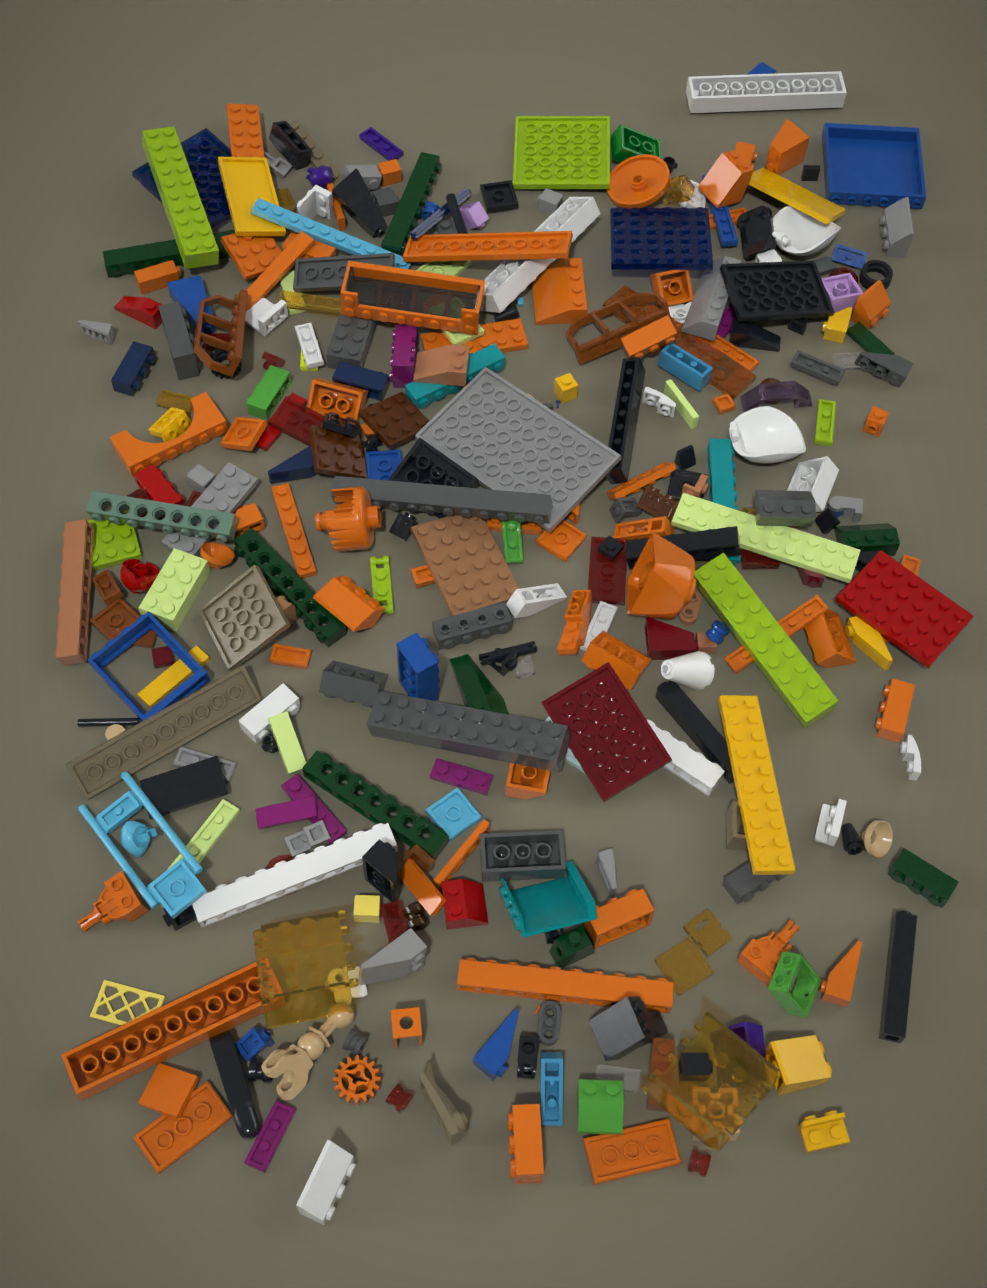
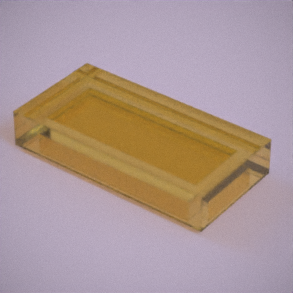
M162 389L156 405L166 409L171 407L178 408L190 414L192 411L190 399L194 396Z

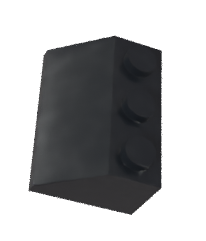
M379 839L362 856L365 880L396 906L398 904L395 849L388 842L384 843Z

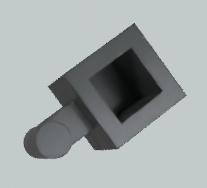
M389 187L372 191V196L375 198V203L382 216L394 215L400 202L399 196L396 197L394 190Z

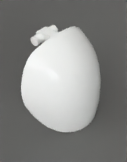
M786 206L773 218L774 232L772 236L775 237V244L781 250L795 256H808L819 252L830 244L841 227L833 222L826 225L791 206Z
M769 406L753 408L742 413L729 424V434L734 449L740 456L751 462L761 464L783 462L806 451L804 438L797 424L791 417L776 408Z

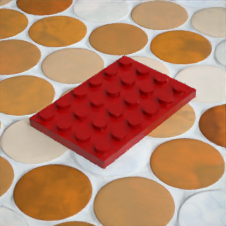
M882 550L877 553L835 599L836 602L928 669L974 617Z

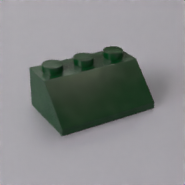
M889 523L836 526L834 528L838 543L861 550L860 552L882 550L890 556H895L900 545L897 529Z

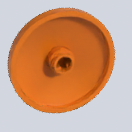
M643 154L630 157L619 163L611 171L610 189H607L609 198L615 205L625 209H638L648 206L657 201L668 189L671 179L669 168L664 160L654 155Z

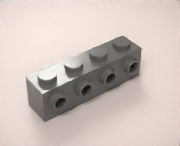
M505 602L432 621V631L439 650L444 648L450 649L462 643L468 644L477 639H487L492 635L505 634L512 630V619Z

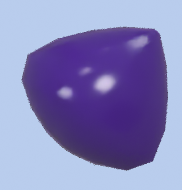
M322 165L317 169L310 167L307 170L310 174L306 176V179L310 181L312 187L318 185L326 189L327 184H330L333 180V172L329 166Z

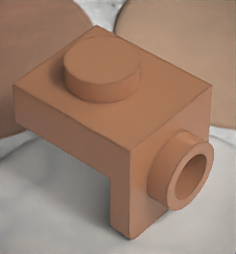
M701 474L695 487L685 483L681 496L683 493L698 498L702 494L705 495L709 484H707L708 476Z

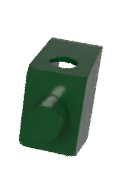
M579 927L555 939L549 951L555 964L561 969L595 953L593 945L583 927Z

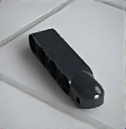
M229 1031L210 1038L209 1042L237 1131L243 1139L249 1140L255 1138L261 1128L238 1053Z

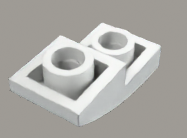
M645 387L642 403L658 407L657 413L674 417L676 403L663 393Z
M908 735L905 741L901 742L900 753H903L902 761H907L906 772H909L908 780L917 781L921 774V758L916 741L912 735Z

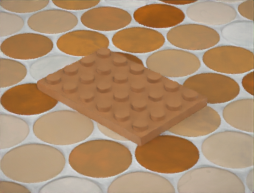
M455 514L411 527L410 532L451 616L502 602L507 603L514 591L520 589L484 519L477 516L463 517Z

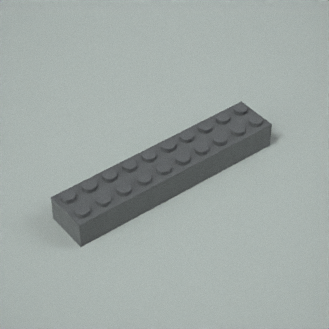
M384 691L378 692L366 724L372 736L554 772L561 771L571 738L568 726Z

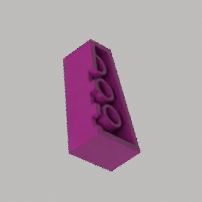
M396 323V330L393 329V340H395V343H392L393 356H391L392 370H390V381H393V388H405V385L413 382L417 327Z

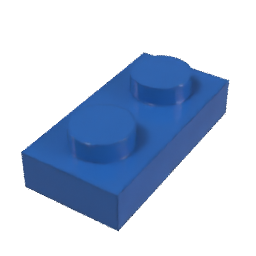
M836 243L831 260L862 269L868 253Z

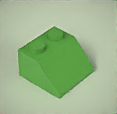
M579 1079L577 1088L578 1133L622 1135L624 1111L623 1081Z

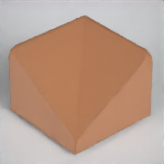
M696 632L695 640H698V651L716 654L717 643L710 640L706 633Z

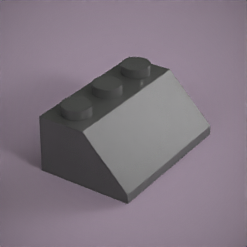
M755 490L756 525L812 527L816 519V505L811 491Z
M332 661L322 672L319 693H323L329 698L339 697L343 698L345 702H359L365 707H373L378 692L384 690L388 674Z

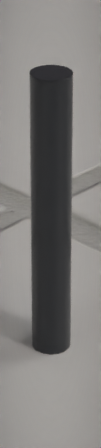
M139 718L78 719V727L111 726L114 724L134 726L139 723Z

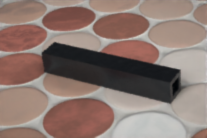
M673 681L661 683L657 687L655 698L707 759L721 766L725 771L723 775L725 780L729 784L733 783L734 778L725 738L677 683Z
M896 911L891 919L879 1039L901 1043L906 1038L917 915H912L908 911Z

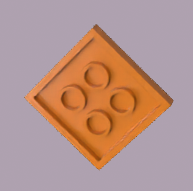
M233 233L221 237L220 240L244 280L260 276L282 252L273 236H236Z

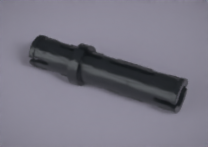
M531 641L503 649L495 648L494 651L479 654V661H482L480 662L482 666L495 662L501 663L513 650L517 651V657L536 653L537 647L533 646L535 642Z

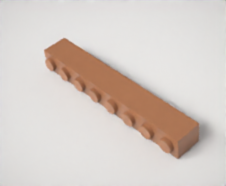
M86 519L65 522V530L63 531V561L60 566L62 576L59 582L61 591L58 598L60 607L59 614L57 615L58 631L56 632L57 648L55 649V656L64 666L87 663L94 527Z

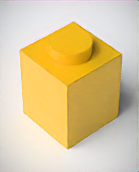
M571 373L557 377L554 380V393L561 404L577 398L578 384Z

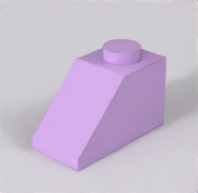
M479 201L460 207L465 226L468 229H480L485 225L484 222L489 219Z

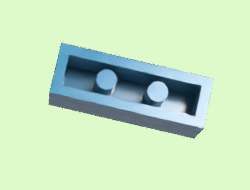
M672 343L665 346L660 352L658 366L700 392L710 382L713 367Z

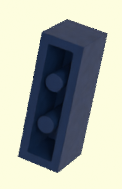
M133 341L111 379L114 391L134 397L136 391L141 387V382L147 377L149 368L155 363L156 355L152 346Z
M339 362L332 377L334 382L368 390L367 397L379 401L384 400L389 388V374L354 366L349 363Z

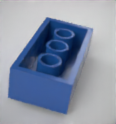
M415 633L396 643L398 678L408 696L432 701L439 700V659L434 652L431 653L428 649L429 645L426 639L421 638L418 633Z

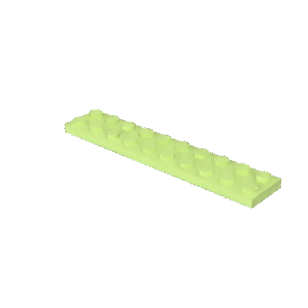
M686 493L682 494L671 523L672 526L690 532L737 526L740 548L850 583L861 551L788 526L756 525V516Z

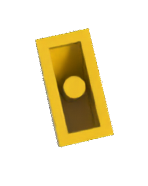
M853 307L834 313L833 316H829L828 322L824 321L821 330L824 332L823 339L843 344Z

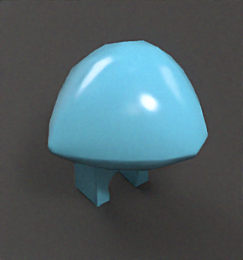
M126 821L121 829L120 839L122 846L132 856L142 857L147 851L151 837H156L158 834L155 828H150L143 823Z

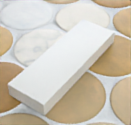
M312 323L295 326V332L307 369L323 366L324 361Z
M600 601L589 624L584 646H580L579 649L586 651L590 642L602 631L608 632L618 607Z

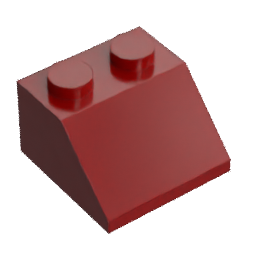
M464 879L441 882L442 895L447 900L443 905L447 930L488 925L483 884Z

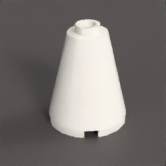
M696 651L665 660L661 665V674L667 680L694 690H703L712 683L715 667L714 664H711L710 655L705 652Z

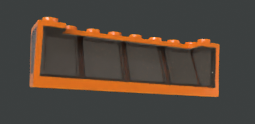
M348 261L340 292L342 315L478 335L485 292V280Z

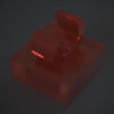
M264 351L262 358L267 360L263 365L264 369L268 370L270 365L278 367L277 365L284 366L285 360Z

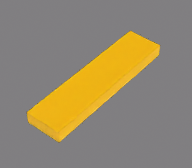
M197 645L188 652L201 667L210 661L209 656ZM179 659L137 695L152 709L194 673Z

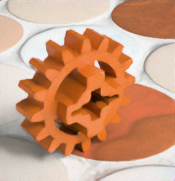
M356 1055L353 1061L350 1057H347L348 1063L340 1062L341 1070L335 1069L334 1071L338 1076L333 1078V1083L338 1084L334 1087L335 1092L341 1091L339 1094L340 1099L347 1097V1104H350L352 1100L355 1101L356 1106H358L359 1100H363L366 1104L367 1097L369 1096L374 1099L373 1091L380 1090L376 1084L381 1082V1077L377 1076L380 1070L379 1068L373 1069L375 1062L372 1061L368 1064L366 1056L363 1060H360L359 1055ZM366 1070L370 1072L372 1080L365 1076ZM359 1076L361 1078V1081H357V1083L354 1084L353 1079H357ZM342 1080L349 1084L348 1091L343 1087ZM362 1090H366V1091L363 1092V1093L357 1094L358 1092H360V1091H362Z

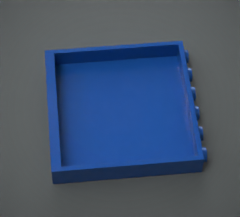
M837 123L824 124L822 148L825 196L827 200L841 205L889 207L904 197H908L910 208H923L926 200L919 128Z

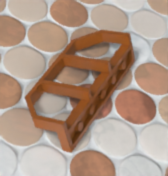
M241 289L238 295L235 294L233 300L216 295L202 299L198 305L193 351L208 369L231 377L242 359L248 291ZM214 304L232 309L231 315H233V318L229 322L203 312L204 307ZM202 321L230 331V342L202 333ZM200 342L228 351L227 360L229 361V366L213 361L200 346Z
M634 293L575 319L565 335L567 341L574 348L577 362L581 365L622 347V337L668 315L671 320L668 303L658 293ZM636 302H657L662 309L637 319V316L627 306ZM621 310L632 321L609 332V328L600 318ZM591 322L604 333V335L579 346L578 342L573 338L579 327Z

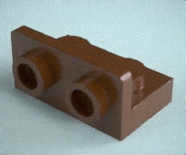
M653 486L649 488L644 487V492L636 507L655 517L666 516L671 521L679 504L675 502L676 498L668 494L666 496L660 494V490Z

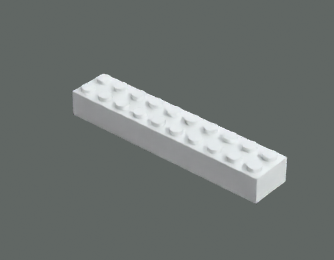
M841 71L688 77L686 88L690 113L843 108L847 94Z
M569 197L534 232L572 231V242H574L600 215L594 197ZM556 259L504 260L484 279L485 292L482 311L503 312ZM472 299V301H473V303H474V305H475V307H476L478 300H473V299Z

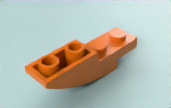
M573 590L564 615L566 624L556 649L559 655L577 654L579 646H584L590 621L591 590Z

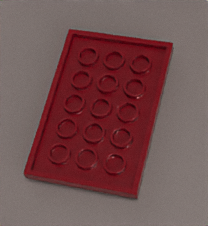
M609 662L541 702L553 723L568 726L571 737L568 747L603 802L672 762V758Z

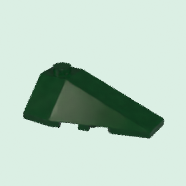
M468 654L450 659L465 707L509 715L503 697Z

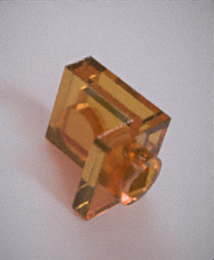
M417 844L413 848H408L402 855L403 866L408 859H413L421 870L425 869L428 873L435 868L434 859Z

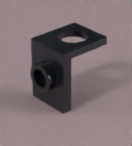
M513 650L501 662V666H497L495 663L488 665L504 677L516 667L517 651Z

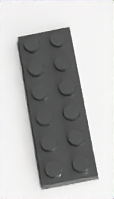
M394 253L296 259L293 290L295 292L341 290L348 261L394 267L395 255ZM351 283V289L379 288L377 285Z

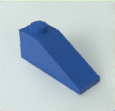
M517 1009L510 1014L473 1058V1064L493 1081L497 1076L501 1078L508 1069L506 1065L519 1014Z

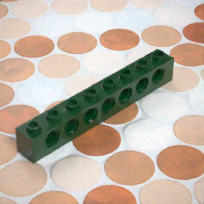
M250 528L234 539L236 554L245 559L249 568L253 565L259 566L274 594L277 593L279 596L283 595L288 602L294 604L297 618H301L304 621L305 627L315 633L320 643H325L329 648L346 635L345 624L313 599L315 593L253 528Z
M316 751L303 766L302 770L305 778L374 824L388 823L394 837L433 863L447 846L448 836L444 830L439 827H433L424 817L419 818L409 807H403L397 803L394 797L384 795L377 786L369 785L358 774H352L345 765L337 764L328 754ZM324 771H332L330 774H323ZM341 781L348 782L346 785L339 784ZM356 792H364L361 796L355 795ZM374 802L380 803V805L377 807H374L371 804ZM389 813L397 814L395 817H388L387 815ZM405 824L414 825L412 828L404 827ZM424 834L430 836V838L428 839H422L420 837Z

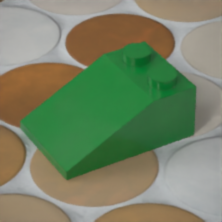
M620 124L611 135L612 161L621 163L630 157L643 154L654 155L662 159L661 140Z

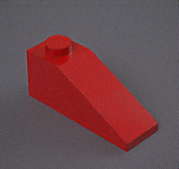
M123 296L114 306L115 310L154 329H157L162 323L158 306L163 304L150 298Z

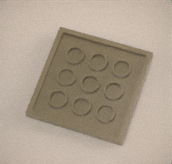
M253 565L198 609L224 663L230 671L239 667L290 626L257 565Z

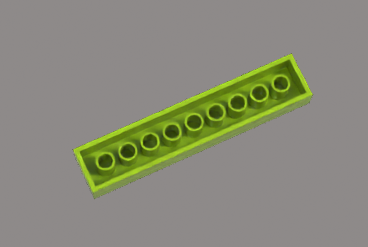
M175 127L142 130V145L185 269L219 264V249Z
M724 553L695 571L694 578H696L697 588L730 629L741 646L753 658L754 663L805 729L837 708L838 699Z

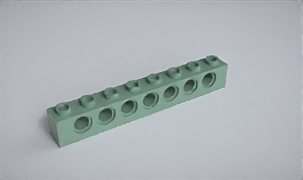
M91 491L86 509L91 519L95 521H102L103 519L109 520L113 524H120L121 522L127 523L131 527H138L139 525L149 530L157 528L167 533L175 531L185 536L193 534L203 539H209V537L216 538V540L221 542H227V540L234 541L239 521L235 514L97 491ZM112 506L109 511H106L107 507ZM130 509L127 514H123L125 510ZM144 512H147L145 517H141ZM165 515L164 519L158 520L160 516ZM179 518H183L182 522L176 523ZM197 521H201L200 525L194 526ZM219 524L218 528L212 529L213 525Z

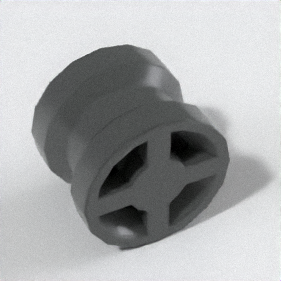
M351 1029L345 1038L342 1048L346 1051H353L354 1055H360L367 1043L368 1036L365 1034L360 1035L357 1033V1030Z

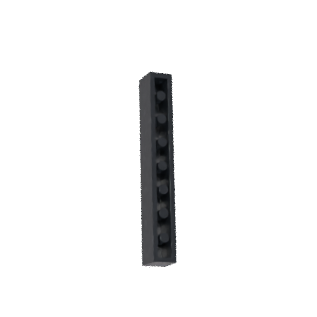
M640 357L624 358L622 362L608 444L609 448L621 455V460L606 474L610 484L628 482L645 376V368Z

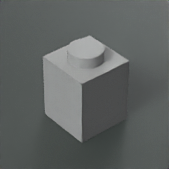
M546 188L538 196V210L551 215L563 204V194Z
M199 464L194 469H191L186 476L189 487L200 494L216 478L214 473Z

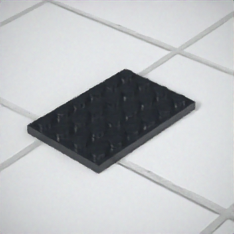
M814 260L721 264L720 271L738 322L822 318L833 316L835 313Z

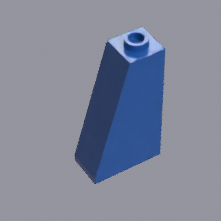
M198 275L167 282L170 297L174 302L179 301L180 307L185 309L188 321L196 330L198 305L202 299L207 298L201 276ZM210 306L204 307L203 312L212 315ZM202 321L201 332L205 334L216 332V327Z

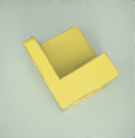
M355 895L354 921L380 923V896Z

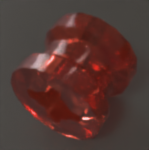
M398 1084L388 1095L386 1103L394 1105L396 1111L401 1113L411 1102L413 1094L405 1092L403 1086Z
M694 1149L689 1162L688 1172H698L700 1176L706 1177L711 1155L700 1154L698 1150Z

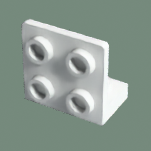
M315 185L298 202V214L309 219H313L319 214L321 217L331 220L334 217L332 192Z
M262 298L246 311L245 323L266 336L288 317L287 303L281 299L277 304H273L267 299Z

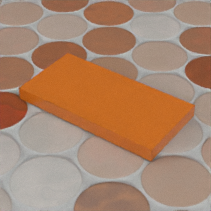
M206 1081L192 1092L179 1120L163 1114L133 1136V1138L159 1175L230 1121L233 1115L210 1083Z
M669 1118L623 1129L622 1135L600 1134L583 1138L594 1185L681 1165Z

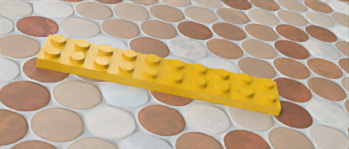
M720 695L718 704L753 875H792L796 870L758 697Z

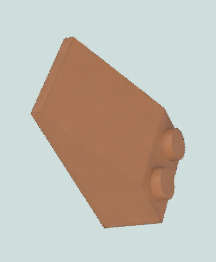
M450 344L417 352L413 382L465 387L470 346Z

